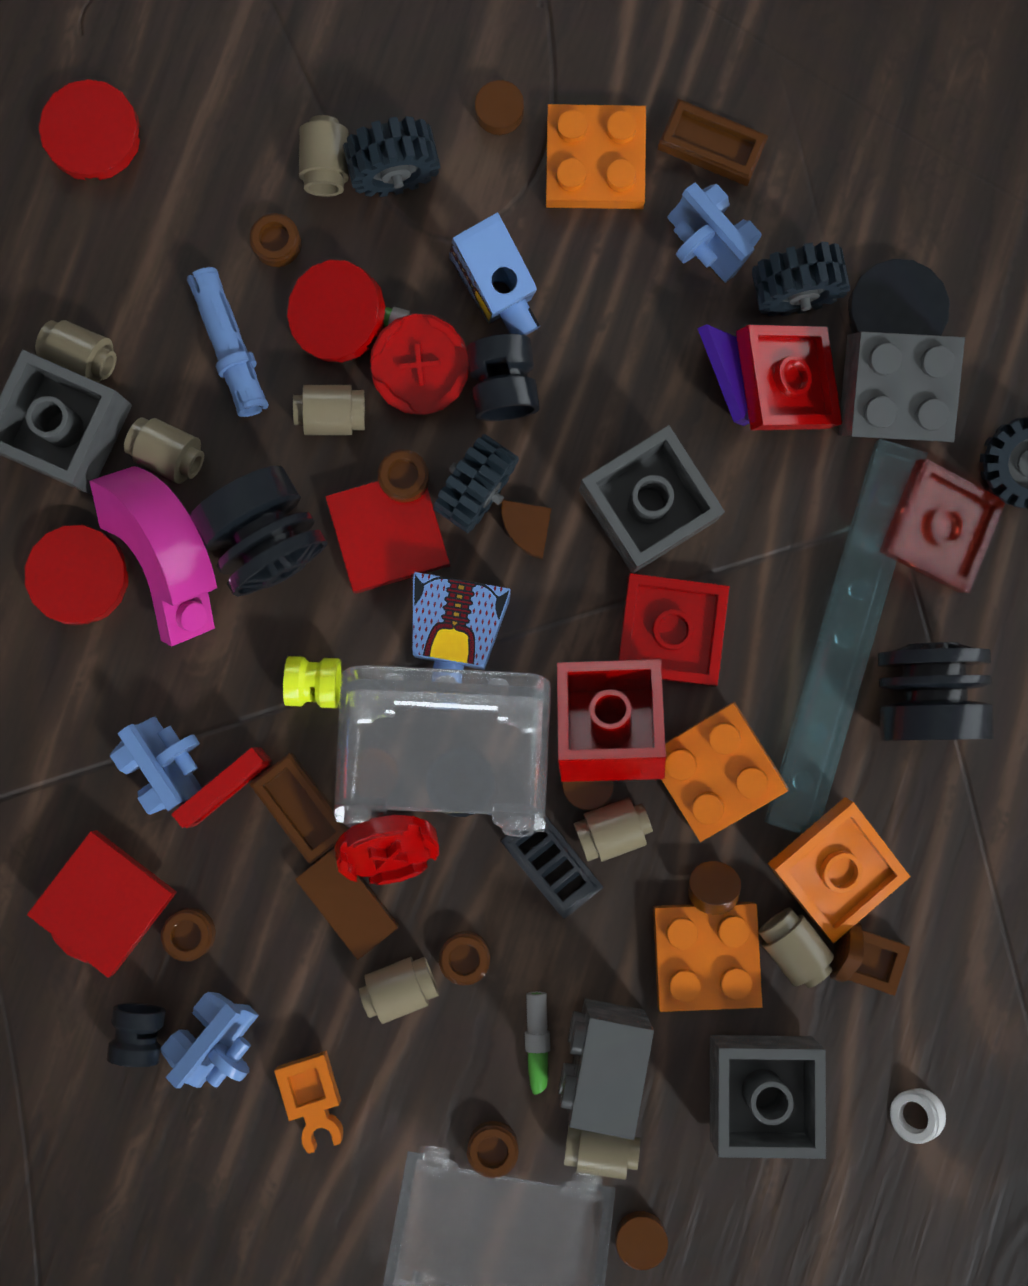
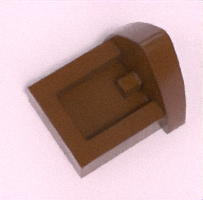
M858 922L837 940L833 953L834 958L830 965L832 968L830 978L839 982L849 980L895 996L910 946L863 930Z

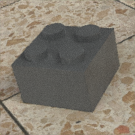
M878 332L848 334L840 411L842 424L839 425L838 435L954 442L965 337Z
M22 349L0 395V455L91 495L90 480L99 478L131 410L132 404L116 390Z
M670 425L583 478L579 488V492L633 574L712 525L725 513Z
M584 998L582 1012L573 1011L568 1042L571 1043L570 1054H573L574 1057L572 1064L563 1063L558 1094L561 1095L560 1108L567 1109L570 1128L631 1140L635 1139L654 1029L645 1010Z
M710 1035V1141L717 1156L723 1158L826 1159V1049L812 1036Z

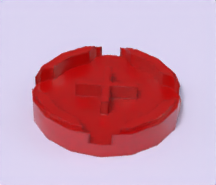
M86 79L68 83L53 93L42 109L39 123L42 147L60 170L75 179L86 180L85 178L92 179L97 177L99 180L112 178L128 167L138 152L140 138L138 137L140 124L137 113L123 92L107 82Z
M327 260L312 266L297 280L289 296L287 318L291 334L303 350L324 361L343 363L360 357L369 349L367 346L372 342L374 336L378 337L383 328L386 306L381 287L367 271L349 261Z
M412 314L395 319L379 333L371 349L370 363L375 388L388 404L404 413L426 415L445 409L460 396L469 378V361L464 339L451 324L434 315Z
M85 525L62 526L46 533L31 549L25 564V587L32 603L48 618L68 625L97 622L108 617L123 600L128 587V571H126L125 557L121 548L103 532Z
M408 815L377 817L356 824L341 834L335 844L338 872L354 882H358L357 875L368 877L369 884L375 885L402 882L415 877L428 868L427 861L432 858L435 861L439 856L436 828L427 820Z

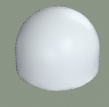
M914 1088L901 1092L894 1098L890 1107V1119L900 1137L910 1143L923 1144L940 1135L946 1123V1112L942 1102L935 1094L925 1089ZM908 1102H916L925 1109L928 1116V1125L925 1129L914 1128L905 1121L903 1109Z

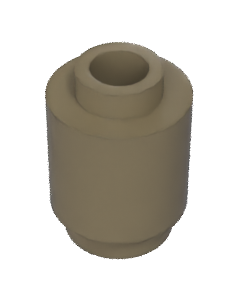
M313 116L309 119V122L304 123L299 128V178L304 182V190L315 196L330 197L339 195L344 191V183L349 179V169L343 148L344 143L347 142L346 138L349 136V130L342 124H339L338 119L332 116Z
M50 320L41 328L37 336L35 345L37 356L99 383L102 379H107L115 368L117 356L113 351L112 341L67 320L60 322Z
M303 385V394L293 395L294 425H303L304 435H353V430H365L364 390H352V385Z
M141 417L137 419L130 427L125 438L124 451L132 456L135 464L177 484L184 482L187 478H194L202 467L204 452L201 451L200 439L157 418L148 420Z
M629 797L584 813L585 819L573 823L587 862L596 858H600V861L603 862L647 845L645 835L653 832L643 804L633 806Z
M789 907L774 915L759 929L758 933L764 939L763 948L793 986L805 984L807 988H812L825 980L832 972L829 964L833 960L834 954L804 915H796L792 908Z
M408 957L365 975L366 986L359 988L360 998L366 1014L369 1018L377 1015L382 1024L429 1006L428 1000L439 996L433 973L425 957L415 961L412 957Z
M568 1126L564 1165L577 1167L576 1173L626 1180L627 1169H638L641 1138L635 1137L634 1140L570 1128Z

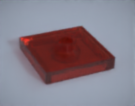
M928 459L916 460L879 552L959 593H970L1006 503L994 494Z

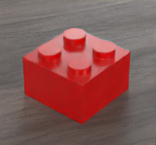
M661 659L557 663L558 762L561 782L665 779L666 750Z

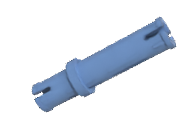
M213 267L198 269L192 272L193 275L187 277V282L195 297L201 318L214 347L218 360L215 366L218 375L221 378H225L239 417H249L261 413L262 409H267L269 404L260 387L254 369L257 362L254 354L247 351L242 340L239 327L224 293L219 273Z

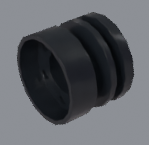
M269 466L255 470L230 482L203 500L190 515L206 549L214 551L231 547L219 559L216 566L220 573L224 575L232 574L228 579L227 585L232 594L237 597L270 588L294 576L307 563L318 556L328 544L319 529L310 530L315 520L309 512H300L286 516L298 505L301 496L282 466Z
M931 642L908 644L893 651L878 653V666L902 668V677L879 679V687L903 691V702L880 707L881 741L994 739L993 705L968 700L969 689L992 684V676L967 675L968 665L991 663L990 649L974 648L958 642Z

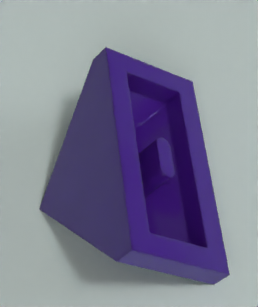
M708 324L697 328L733 422L742 426L750 424L737 337Z

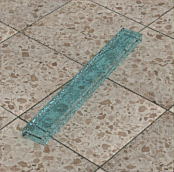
M883 439L875 442L779 770L780 775L789 787V791L770 802L765 823L802 834L824 814L927 458V452Z

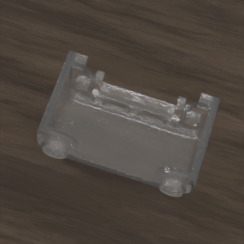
M367 665L347 668L342 673L339 697L334 802L336 822L343 823L351 828L361 822L370 821L372 818L387 816V810L492 815L494 824L503 828V833L509 836L527 837L533 835L534 831L544 832L551 704L550 681L537 674L521 672Z
M420 1146L419 1153L407 1152L383 1286H605L615 1187L603 1186L602 1177L573 1173L572 1181L562 1182L559 1186L507 1176L486 1178L473 1170L458 1168L456 1162L449 1160L450 1152L446 1149Z

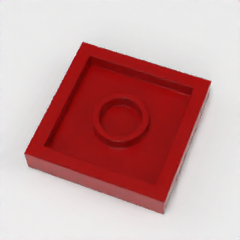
M747 325L736 331L751 430L830 429L842 424L827 327Z
M379 481L325 496L353 593H361L414 577V572L426 574L450 567L428 487L421 497L411 502L392 500L384 493Z
M629 573L617 661L661 659L662 680L713 687L718 686L730 586Z
M94 830L87 835L28 912L27 916L109 978L117 972L177 891L99 831Z

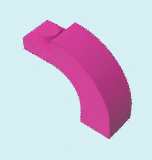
M136 466L90 480L100 528L122 539L132 550L144 571L152 596L161 641L172 647L215 629L208 594L209 591L217 589L212 564L194 522L176 495L158 477Z

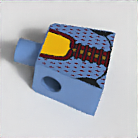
M495 213L453 237L449 258L488 324L501 318L510 334L528 335L538 329L540 325L527 303L537 291L536 285L499 213ZM503 282L509 287L510 292L506 294L499 293L494 289L492 283Z
M414 572L412 650L415 658L434 661L429 690L459 695L464 666L485 670L510 601V588Z

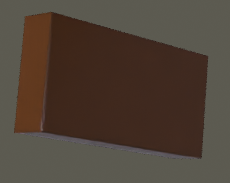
M678 99L659 141L657 150L748 186L768 135Z
M288 753L249 783L310 865L331 850L340 835L350 829L293 753Z
M335 848L295 879L357 960L399 927V924L361 876L357 875L358 882H354L338 872Z

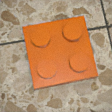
M548 104L546 208L643 209L645 204L646 106Z
M735 701L665 742V779L661 780L700 842L789 791V787Z
M846 797L767 863L824 936L833 944L911 877L855 803Z
M737 902L732 910L720 915L704 913L693 904L653 906L657 1004L659 1012L762 1008L758 911L755 902Z

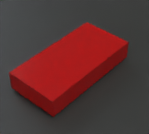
M251 747L171 815L182 828L197 826L270 766L272 760L261 747Z

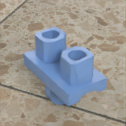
M695 182L684 190L680 202L667 217L675 226L674 232L684 242L677 251L676 256L682 263H686L696 256L706 268L710 266L726 283L737 274L755 250L754 246L761 238V232L750 220L746 221L743 219L736 225L729 221L724 215V212L730 205L728 195L718 184L701 189Z
M156 716L136 725L130 724L117 733L122 741L110 753V757L118 770L126 775L140 768L147 778L149 784L137 792V799L147 814L151 815L163 809H167V811L184 804L202 789L193 775V772L198 767L189 755V752L200 744L194 734L180 740L171 726L163 729Z
M207 992L194 1006L192 1012L206 1027L200 1036L196 1039L188 1030H178L160 1048L161 1053L173 1068L166 1076V1079L175 1088H181L184 1083L195 1088H201L206 1080L212 1086L218 1087L226 1076L236 1081H242L249 1073V1067L242 1057L251 1047V1044L242 1036L259 1015L249 1005L234 1004L220 993Z

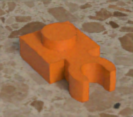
M327 1050L277 1066L274 1072L288 1120L291 1121L304 1117L306 1126L301 1137L305 1151L308 1154L315 1152L317 1141L314 1131L319 1128L327 1129L332 1136L334 1146L339 1145L343 1139V1126L335 1115L329 1113V1108L339 1106L341 1097Z

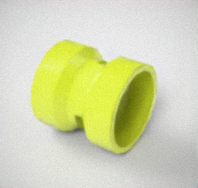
M288 656L283 678L285 706L302 707L306 702H316L321 708H338L341 692V660L339 658H323L320 662H309L302 656Z

